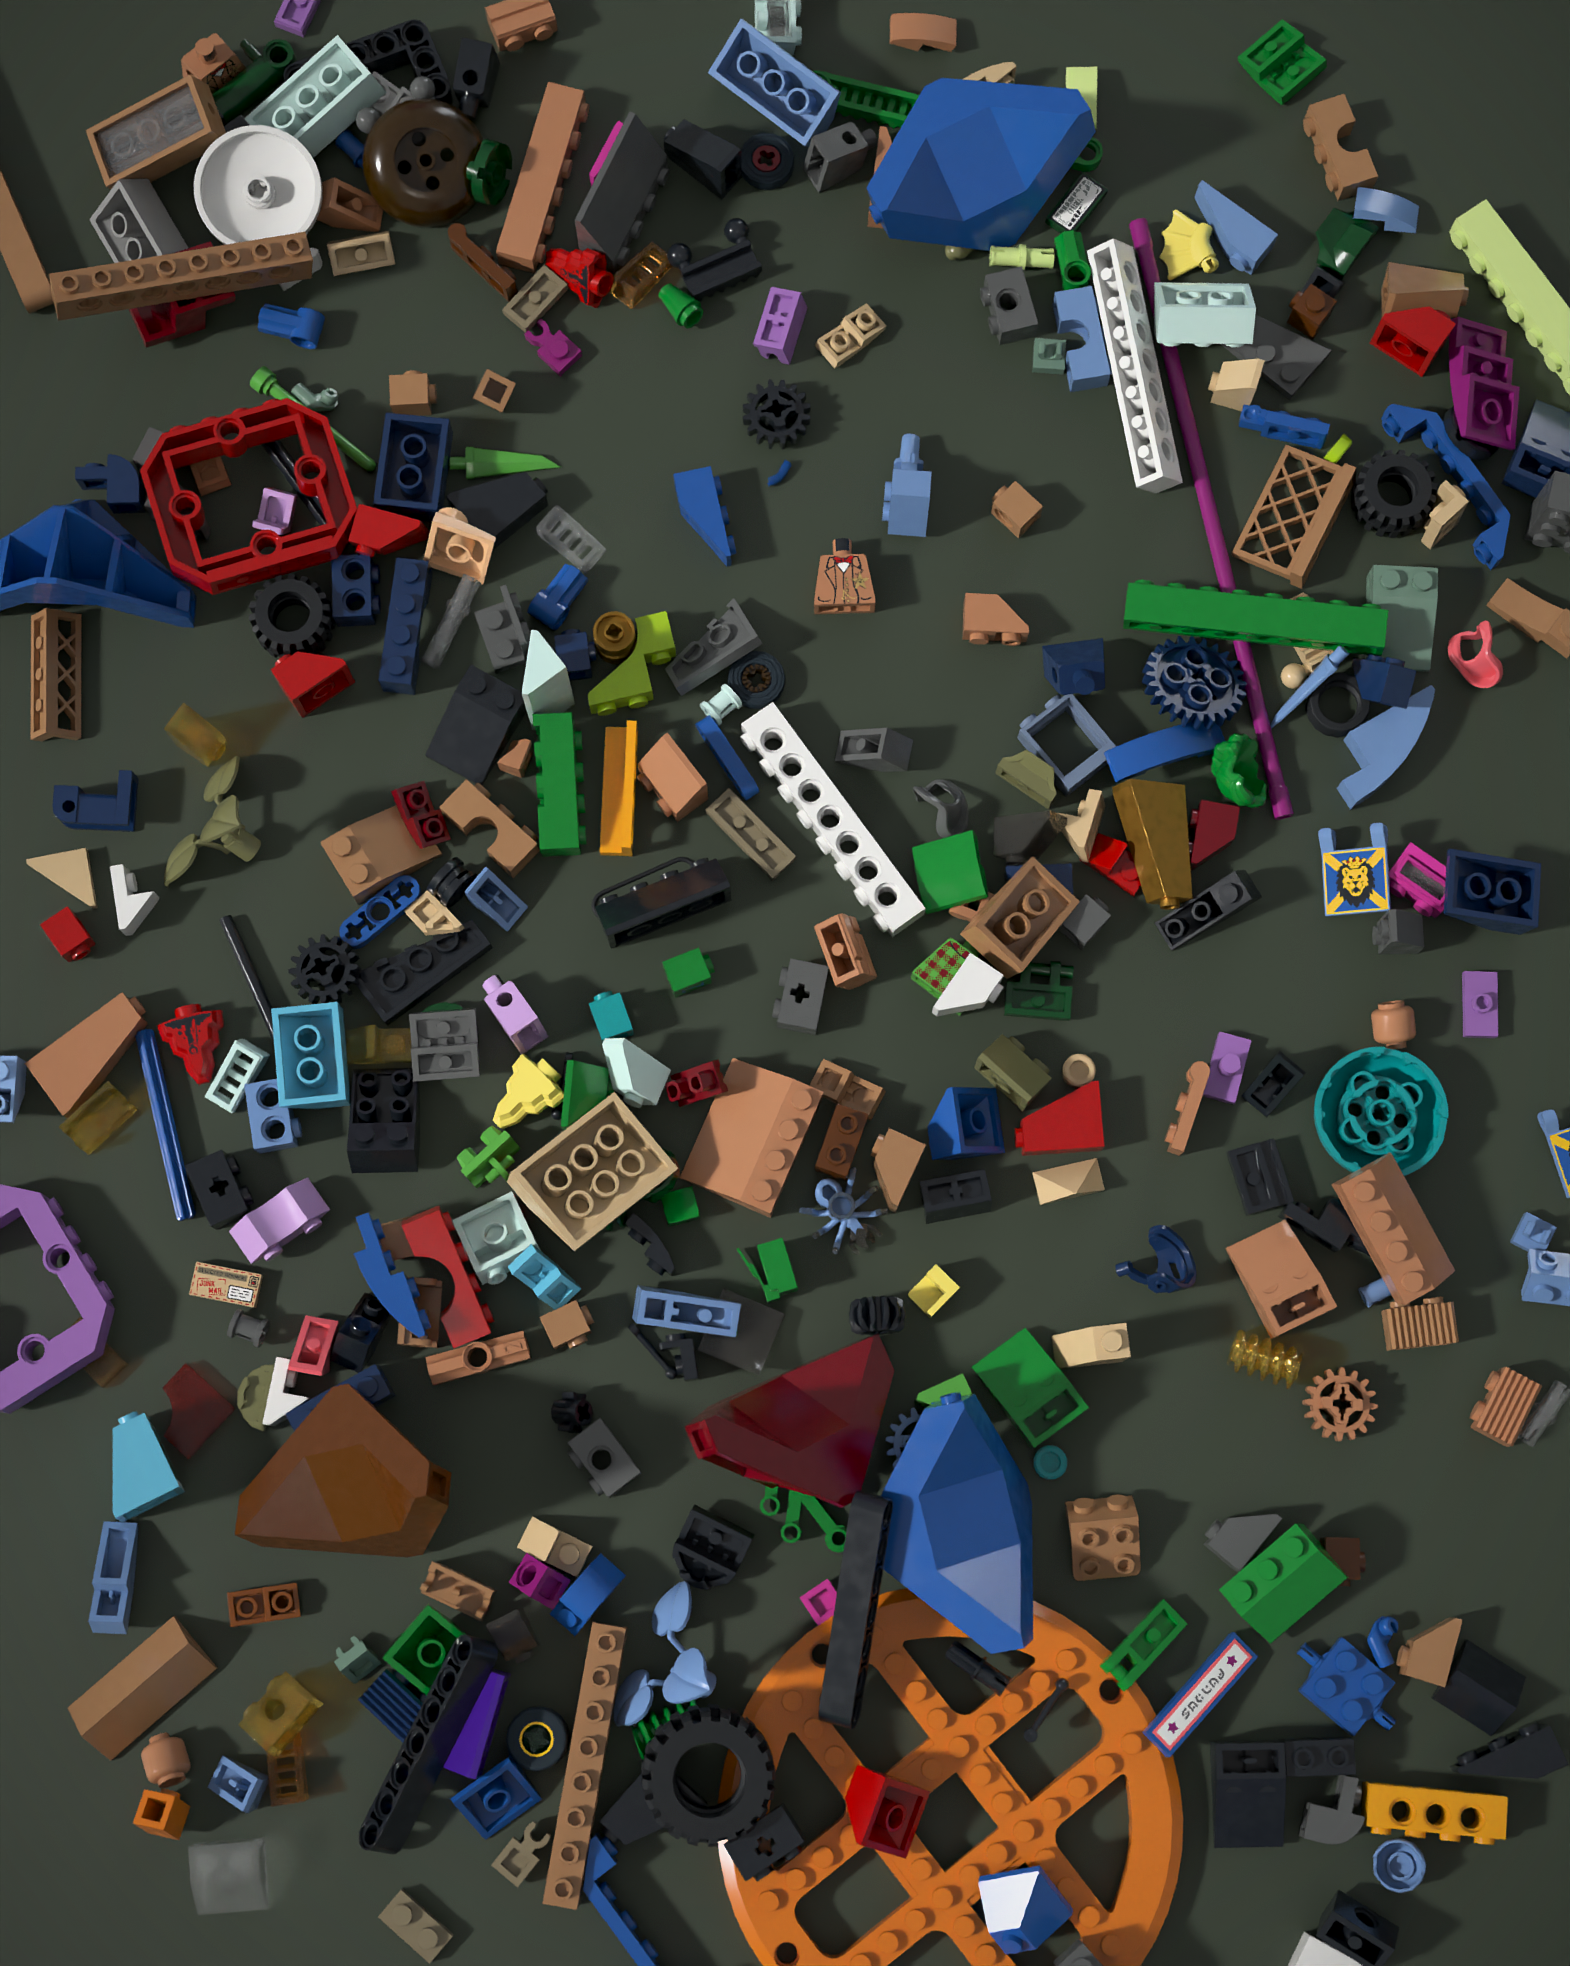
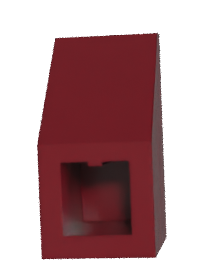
M1201 800L1197 809L1192 808L1188 824L1189 828H1194L1192 840H1189L1191 870H1195L1232 844L1236 835L1240 807Z

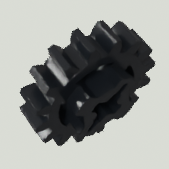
M783 379L780 381L779 386H774L772 380H768V387L765 389L760 384L756 385L757 394L749 392L747 394V401L749 403L743 404V413L746 414L743 416V425H750L747 428V434L749 436L757 434L756 443L758 445L764 440L768 441L769 449L773 448L774 443H779L780 447L785 449L787 440H790L794 445L797 444L796 434L805 436L806 427L804 425H810L811 416L807 415L811 412L810 403H804L806 401L805 392L797 395V385L793 384L790 388H786L785 380ZM767 399L766 403L763 406H759L764 400ZM778 411L781 417H775V414L772 412ZM795 422L789 429L786 430L789 423Z
M321 934L320 942L318 943L311 937L308 939V948L301 945L297 947L302 953L300 957H291V960L297 964L296 968L288 970L289 974L297 977L291 982V985L295 989H300L298 992L300 997L303 999L309 997L308 1001L311 1004H317L319 1000L321 1003H329L331 999L340 1004L342 1003L341 995L343 993L349 996L353 994L349 989L350 985H359L360 983L354 977V974L362 972V968L354 964L360 958L355 952H351L353 947L347 942L342 944V940L338 936H334L330 942L325 934ZM325 951H334L340 955L333 954L328 956L325 954ZM325 966H328V967L326 968L327 974H325L324 976H322V974L325 973V972H324V967H325ZM319 985H322L325 987L326 990H315L312 989L311 986L317 987Z

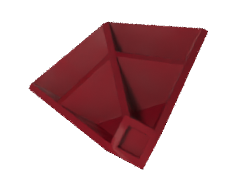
M875 1334L708 1406L685 1426V1430L698 1459L706 1460L769 1488L782 1487L814 1496L841 1508L852 1503L855 1493L862 1489L894 1375V1368L879 1334Z

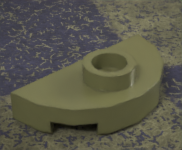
M263 1365L253 1370L242 1380L237 1392V1406L243 1418L251 1427L264 1432L267 1425L262 1423L275 1365Z

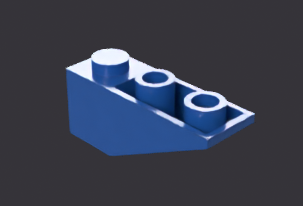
M711 466L673 474L681 515L727 567L732 566L731 555L736 554L733 535L727 536L724 525L729 524V517L726 505H719L718 495H723L719 476L713 477Z

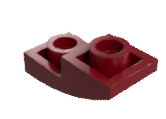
M425 781L391 791L399 813L420 849L451 840L441 810H434Z

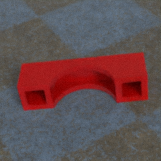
M438 1205L402 1220L401 1226L414 1257H429L441 1262L447 1267L454 1279L455 1291L449 1304L441 1311V1320L453 1348L490 1334L491 1326L489 1323L494 1322V1317L488 1303L483 1305L480 1303L477 1295L478 1292L482 1291L475 1273L468 1274L464 1262L469 1259L462 1242L455 1243L451 1231L456 1230L449 1211L442 1213Z

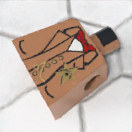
M217 33L212 34L208 38L198 40L195 48L181 59L183 78L190 74L209 85L212 94L246 68Z
M838 538L833 540V555L820 556L814 597V614L875 613V595L866 555L852 554V541L850 539Z

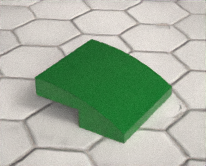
M1283 19L1238 56V62L1266 93L1281 105H1284L1327 68V59L1305 44L1304 34Z
M973 830L912 847L916 878L926 914L988 897L985 869L980 864L977 835Z

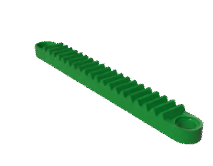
M813 70L814 73L841 92L836 112L841 113L844 117L852 115L856 120L864 118L869 123L876 121L881 126L888 124L893 129L896 127L901 128L919 97L918 94ZM1092 137L1085 148L1092 149L1095 152V158L1086 161L1078 156L1070 169L1090 172L1099 167L1103 156L1101 143Z

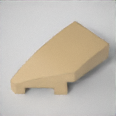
M428 891L423 893L404 910L405 914L425 935L454 933L464 929L457 918Z

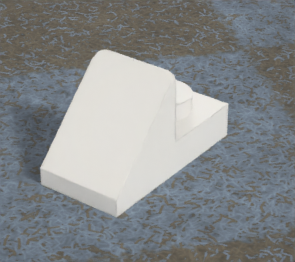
M123 864L110 866L119 930L125 936L133 935L156 905L159 896L154 891L133 894V892H137L135 874L130 873Z
M276 1357L262 1423L264 1425L275 1427L287 1419L285 1413L312 1399L288 1394L289 1388L295 1387L298 1372L288 1370L290 1359Z

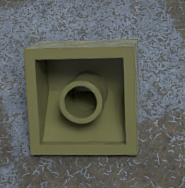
M1002 1034L980 1054L974 1068L1023 1112L1051 1081L1052 1078L1048 1075L1050 1070L1039 1059L1035 1058L1032 1061L1024 1054L1025 1047L1013 1036L1007 1038Z

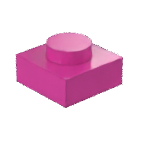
M828 1578L799 1597L818 1626L834 1615L837 1592Z

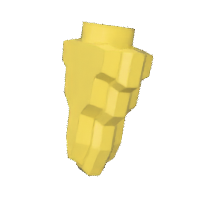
M522 1053L513 1064L514 1073L506 1083L507 1094L498 1103L493 1117V1121L501 1129L518 1124L527 1114H540L548 1106L556 1108L563 1102L564 1092L557 1084L562 1076L543 1058L536 1064L527 1055Z

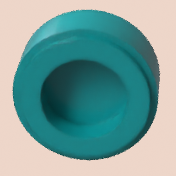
M1044 1446L1034 1455V1470L1044 1479H1056L1065 1472L1067 1457L1063 1450L1057 1446Z

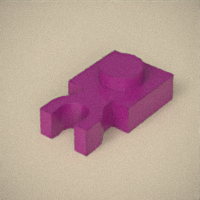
M541 318L537 321V325L543 333L540 336H534L528 330L524 334L525 339L530 344L541 347L537 351L538 356L561 376L582 356V351L560 330L555 335L551 334L548 324Z

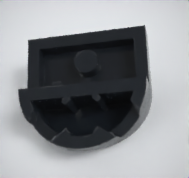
M694 1504L673 1547L672 1557L673 1559L675 1558L680 1577L691 1586L704 1590H710L712 1587L724 1583L725 1585L728 1584L737 1573L755 1534Z

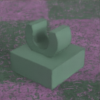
M1035 338L1032 372L1064 374L1066 340Z
M353 1636L350 1639L354 1646L346 1653L340 1647L337 1648L336 1654L338 1659L334 1663L345 1677L353 1684H356L382 1663L371 1648L362 1640L360 1641L357 1637Z

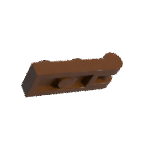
M461 223L450 225L448 236L452 250L510 302L518 293L515 275L506 266L500 268L493 261L494 257L483 245L480 247L475 245L467 237L464 225Z

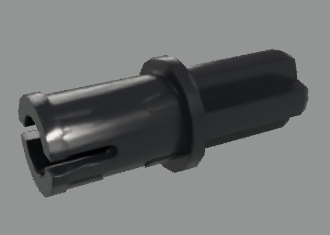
M958 1641L953 1642L946 1652L945 1657L971 1675L970 1679L972 1681L974 1678L997 1693L999 1697L1012 1679L986 1661L987 1657L984 1656L982 1659Z

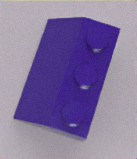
M492 1669L443 1768L475 1780L483 1774L511 1673Z

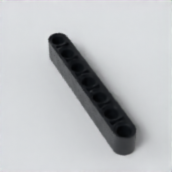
M862 1491L855 1493L849 1512L818 1713L820 1721L849 1729L856 1727L861 1713L893 1511L892 1499Z
M460 1635L454 1641L361 1825L358 1839L362 1849L391 1855L397 1854L402 1849L496 1663L498 1649L495 1642L469 1635Z

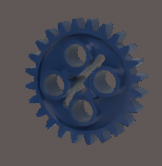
M1181 636L1177 637L1175 643L1170 639H1166L1163 646L1158 644L1154 652L1150 653L1142 670L1145 674L1142 683L1147 685L1144 693L1146 695H1154L1150 704H1160L1162 706L1159 711L1160 715L1169 712L1171 714L1170 722L1179 718L1184 728L1188 722H1192L1195 730L1199 729L1201 723L1208 730H1211L1214 722L1221 727L1225 720L1231 721L1235 713H1238L1246 696V692L1243 690L1247 682L1241 680L1244 672L1234 670L1238 661H1228V651L1221 654L1217 652L1218 644L1213 645L1211 648L1207 647L1206 639H1203L1200 644L1196 643L1193 636H1190L1187 643H1185Z

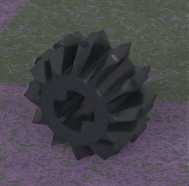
M862 1297L861 1299H855L850 1304L849 1323H851V1331L856 1334L871 1336L875 1334H893L900 1332L905 1327L906 1312L903 1300L898 1297Z

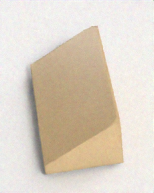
M389 231L327 243L334 276L395 265Z

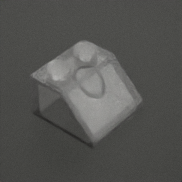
M265 1837L196 1843L188 1847L190 1885L198 1915L268 1909Z

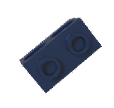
M352 554L339 555L337 559L332 560L333 619L337 627L376 625V614H381L380 595H375V584H380L379 564H374L372 557ZM353 571H364V574L360 579H349V576ZM358 600L365 602L362 609L358 611L350 610L353 602Z

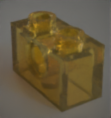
M286 1671L271 1680L266 1688L267 1692L265 1695L246 1709L243 1714L244 1719L238 1724L262 1748L276 1757L280 1755L324 1704L296 1677ZM284 1704L285 1710L283 1715L279 1719L274 1720L273 1712L275 1708Z

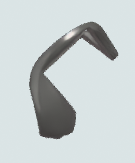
M938 779L929 783L925 788L922 786L913 787L916 801L926 800L938 808L936 830L941 838L965 832L969 821L968 805L964 793L956 784L945 779ZM938 786H941L953 796L954 802L944 803L933 796L931 792Z

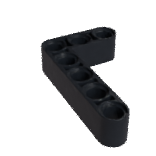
M416 19L408 20L346 43L358 59H364L362 64L371 74L375 71L381 75L410 64L415 78L420 76L428 77L433 81L435 91H444L443 94L434 96L435 100L453 105L454 100L448 76L429 30L422 21ZM416 37L422 38L418 42L410 41L411 39ZM385 48H392V49H393L392 51H390V52H388V53H382V52H381V51L384 50ZM313 56L290 64L284 71V81H287ZM425 64H432V65H433L432 67H430V68H428V69H422V68H421V67H422L423 65H425Z

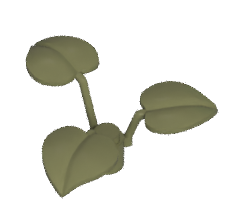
M238 755L222 765L208 781L204 791V800L208 803L214 800L218 806L213 816L204 826L200 839L197 840V835L192 833L181 840L171 852L164 871V884L167 888H169V883L179 878L188 870L197 855L198 848L202 846L220 850L226 855L231 851L245 862L250 861L258 852L261 840L246 831L245 826L241 824L238 798L231 795L222 801L223 794L231 788L235 781L240 760ZM221 837V841L224 844L221 845L211 841Z

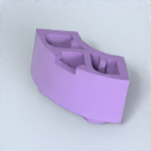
M305 1178L285 1187L271 1200L247 1213L229 1232L251 1264L262 1258L267 1262L277 1257L283 1251L281 1247L301 1233L309 1234L323 1224L320 1218L330 1209L309 1178Z

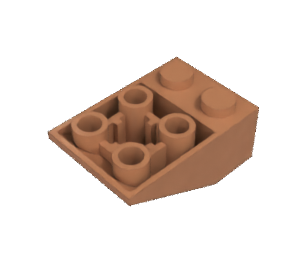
M1286 1220L1225 1248L1271 1339L1337 1307L1321 1274Z

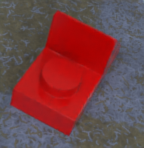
M1098 833L1088 863H1083L1134 897L1141 887L1132 854L1126 850L1128 844Z

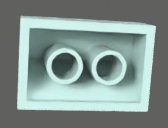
M1154 282V332L1157 343H1162L1165 346L1193 343L1199 347H1208L1212 344L1241 347L1244 344H1253L1256 306L1249 284Z

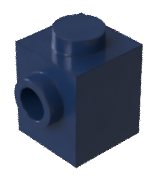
M577 629L565 630L561 632V635H555L556 654L566 666L569 680L592 678L591 661H597L595 642H588L587 633H580V630Z

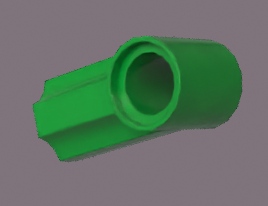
M1074 230L1062 232L1059 236L1054 237L1063 280L1062 289L1064 291L1088 287L1091 284V268L1087 263L1081 232H1075ZM1073 277H1080L1083 280L1080 282H1073L1070 279Z

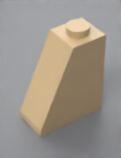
M1126 1323L1093 1326L1051 1336L1054 1362L1059 1369L1118 1363L1131 1357Z

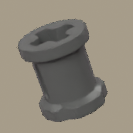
M238 1308L230 1321L227 1336L230 1338L235 1336L253 1342V1346L259 1348L266 1338L270 1320L263 1319L261 1321L245 1315L244 1310Z

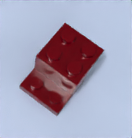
M209 241L178 252L213 247V245ZM233 291L132 308L129 311L145 347L148 348L205 329L206 311L235 302L236 295Z

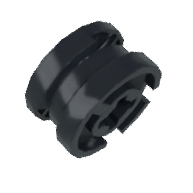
M458 857L449 860L435 874L427 887V891L432 896L441 898L440 902L446 908L452 907L465 895V890L477 877L474 871H468L463 867L464 862Z

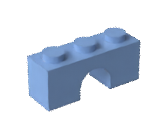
M1092 286L1055 292L1052 306L1058 334L1074 332L1079 334L1086 343L1082 348L1069 350L1066 354L1065 369L1070 392L1108 386L1112 369L1109 355L1106 354L1103 326H1100V311Z

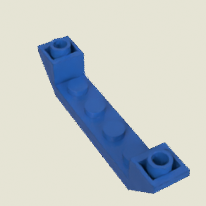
M1396 404L1389 405L1381 417L1385 432L1390 437L1394 436L1397 442L1401 443L1420 431L1424 444L1429 449L1433 448L1440 458L1439 462L1442 469L1454 477L1458 487L1464 492L1466 499H1470L1475 506L1479 520L1484 525L1490 527L1479 534L1472 545L1477 559L1482 564H1486L1490 570L1494 569L1504 555L1511 514L1471 459L1451 442L1445 431L1444 423L1436 412Z
M597 1832L591 1837L589 1842L583 1891L638 1966H660L655 1959L659 1954L653 1944L647 1938L642 1941L634 1929L638 1925L627 1910L621 1913L613 1902L617 1899V1896L606 1881L600 1884L597 1880L618 1862L614 1856L618 1853L614 1843L606 1836L601 1838Z

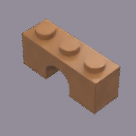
M1345 93L1310 104L1303 119L1305 133L1308 137H1312L1315 144L1314 153L1316 160L1319 164H1323L1326 171L1325 180L1329 191H1334L1337 201L1357 195L1358 187L1373 189L1378 178L1367 148L1357 152H1349L1344 150L1337 141L1351 134L1356 121Z
M466 779L440 806V810L466 836L478 825L489 824L494 826L498 830V835L495 842L487 849L488 855L509 876L514 878L540 851L536 843L538 837L527 826L524 825L520 828L512 821L515 816L503 804H500L498 807L489 800L491 794L480 783L477 782L473 785Z

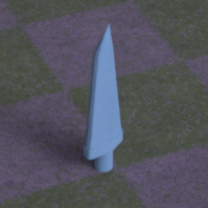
M1339 645L1331 655L1327 654L1318 667L1276 713L1270 724L1271 729L1281 722L1330 675L1338 670V665L1349 655L1344 647Z

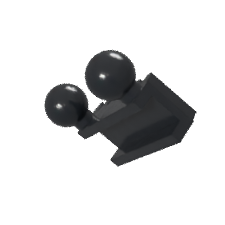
M733 218L724 227L725 237L736 245L690 264L692 252L686 244L675 243L669 248L667 252L669 263L673 267L679 268L691 297L699 302L705 296L710 298L716 291L722 293L726 287L730 286L733 288L739 281L747 282L749 277L753 276L756 278L762 272V265L760 261H757L751 248V243L747 239L749 227L743 219Z

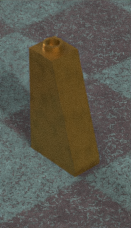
M1128 779L1112 787L1146 903L1160 905V909L1163 910L1177 909L1180 907V903L1192 899L1185 785Z

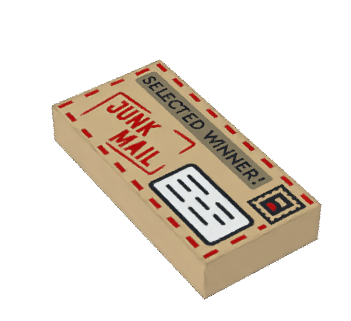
M196 1262L189 1295L256 1308L263 1275Z

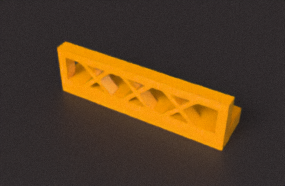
M627 720V727H606L600 855L633 856L638 752L637 721Z

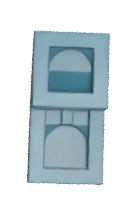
M530 1244L508 1266L512 1275L532 1288L536 1296L554 1310L564 1306L581 1290V1287L562 1268L533 1244Z

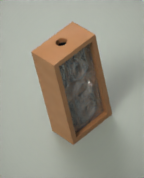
M190 74L87 129L86 133L105 186L112 189L119 179H149L150 183L201 157L208 147L225 134L226 131L209 85Z

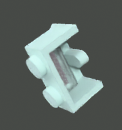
M755 0V28L790 55H794L795 47L801 45L802 28L801 26H796V17H800L801 0Z

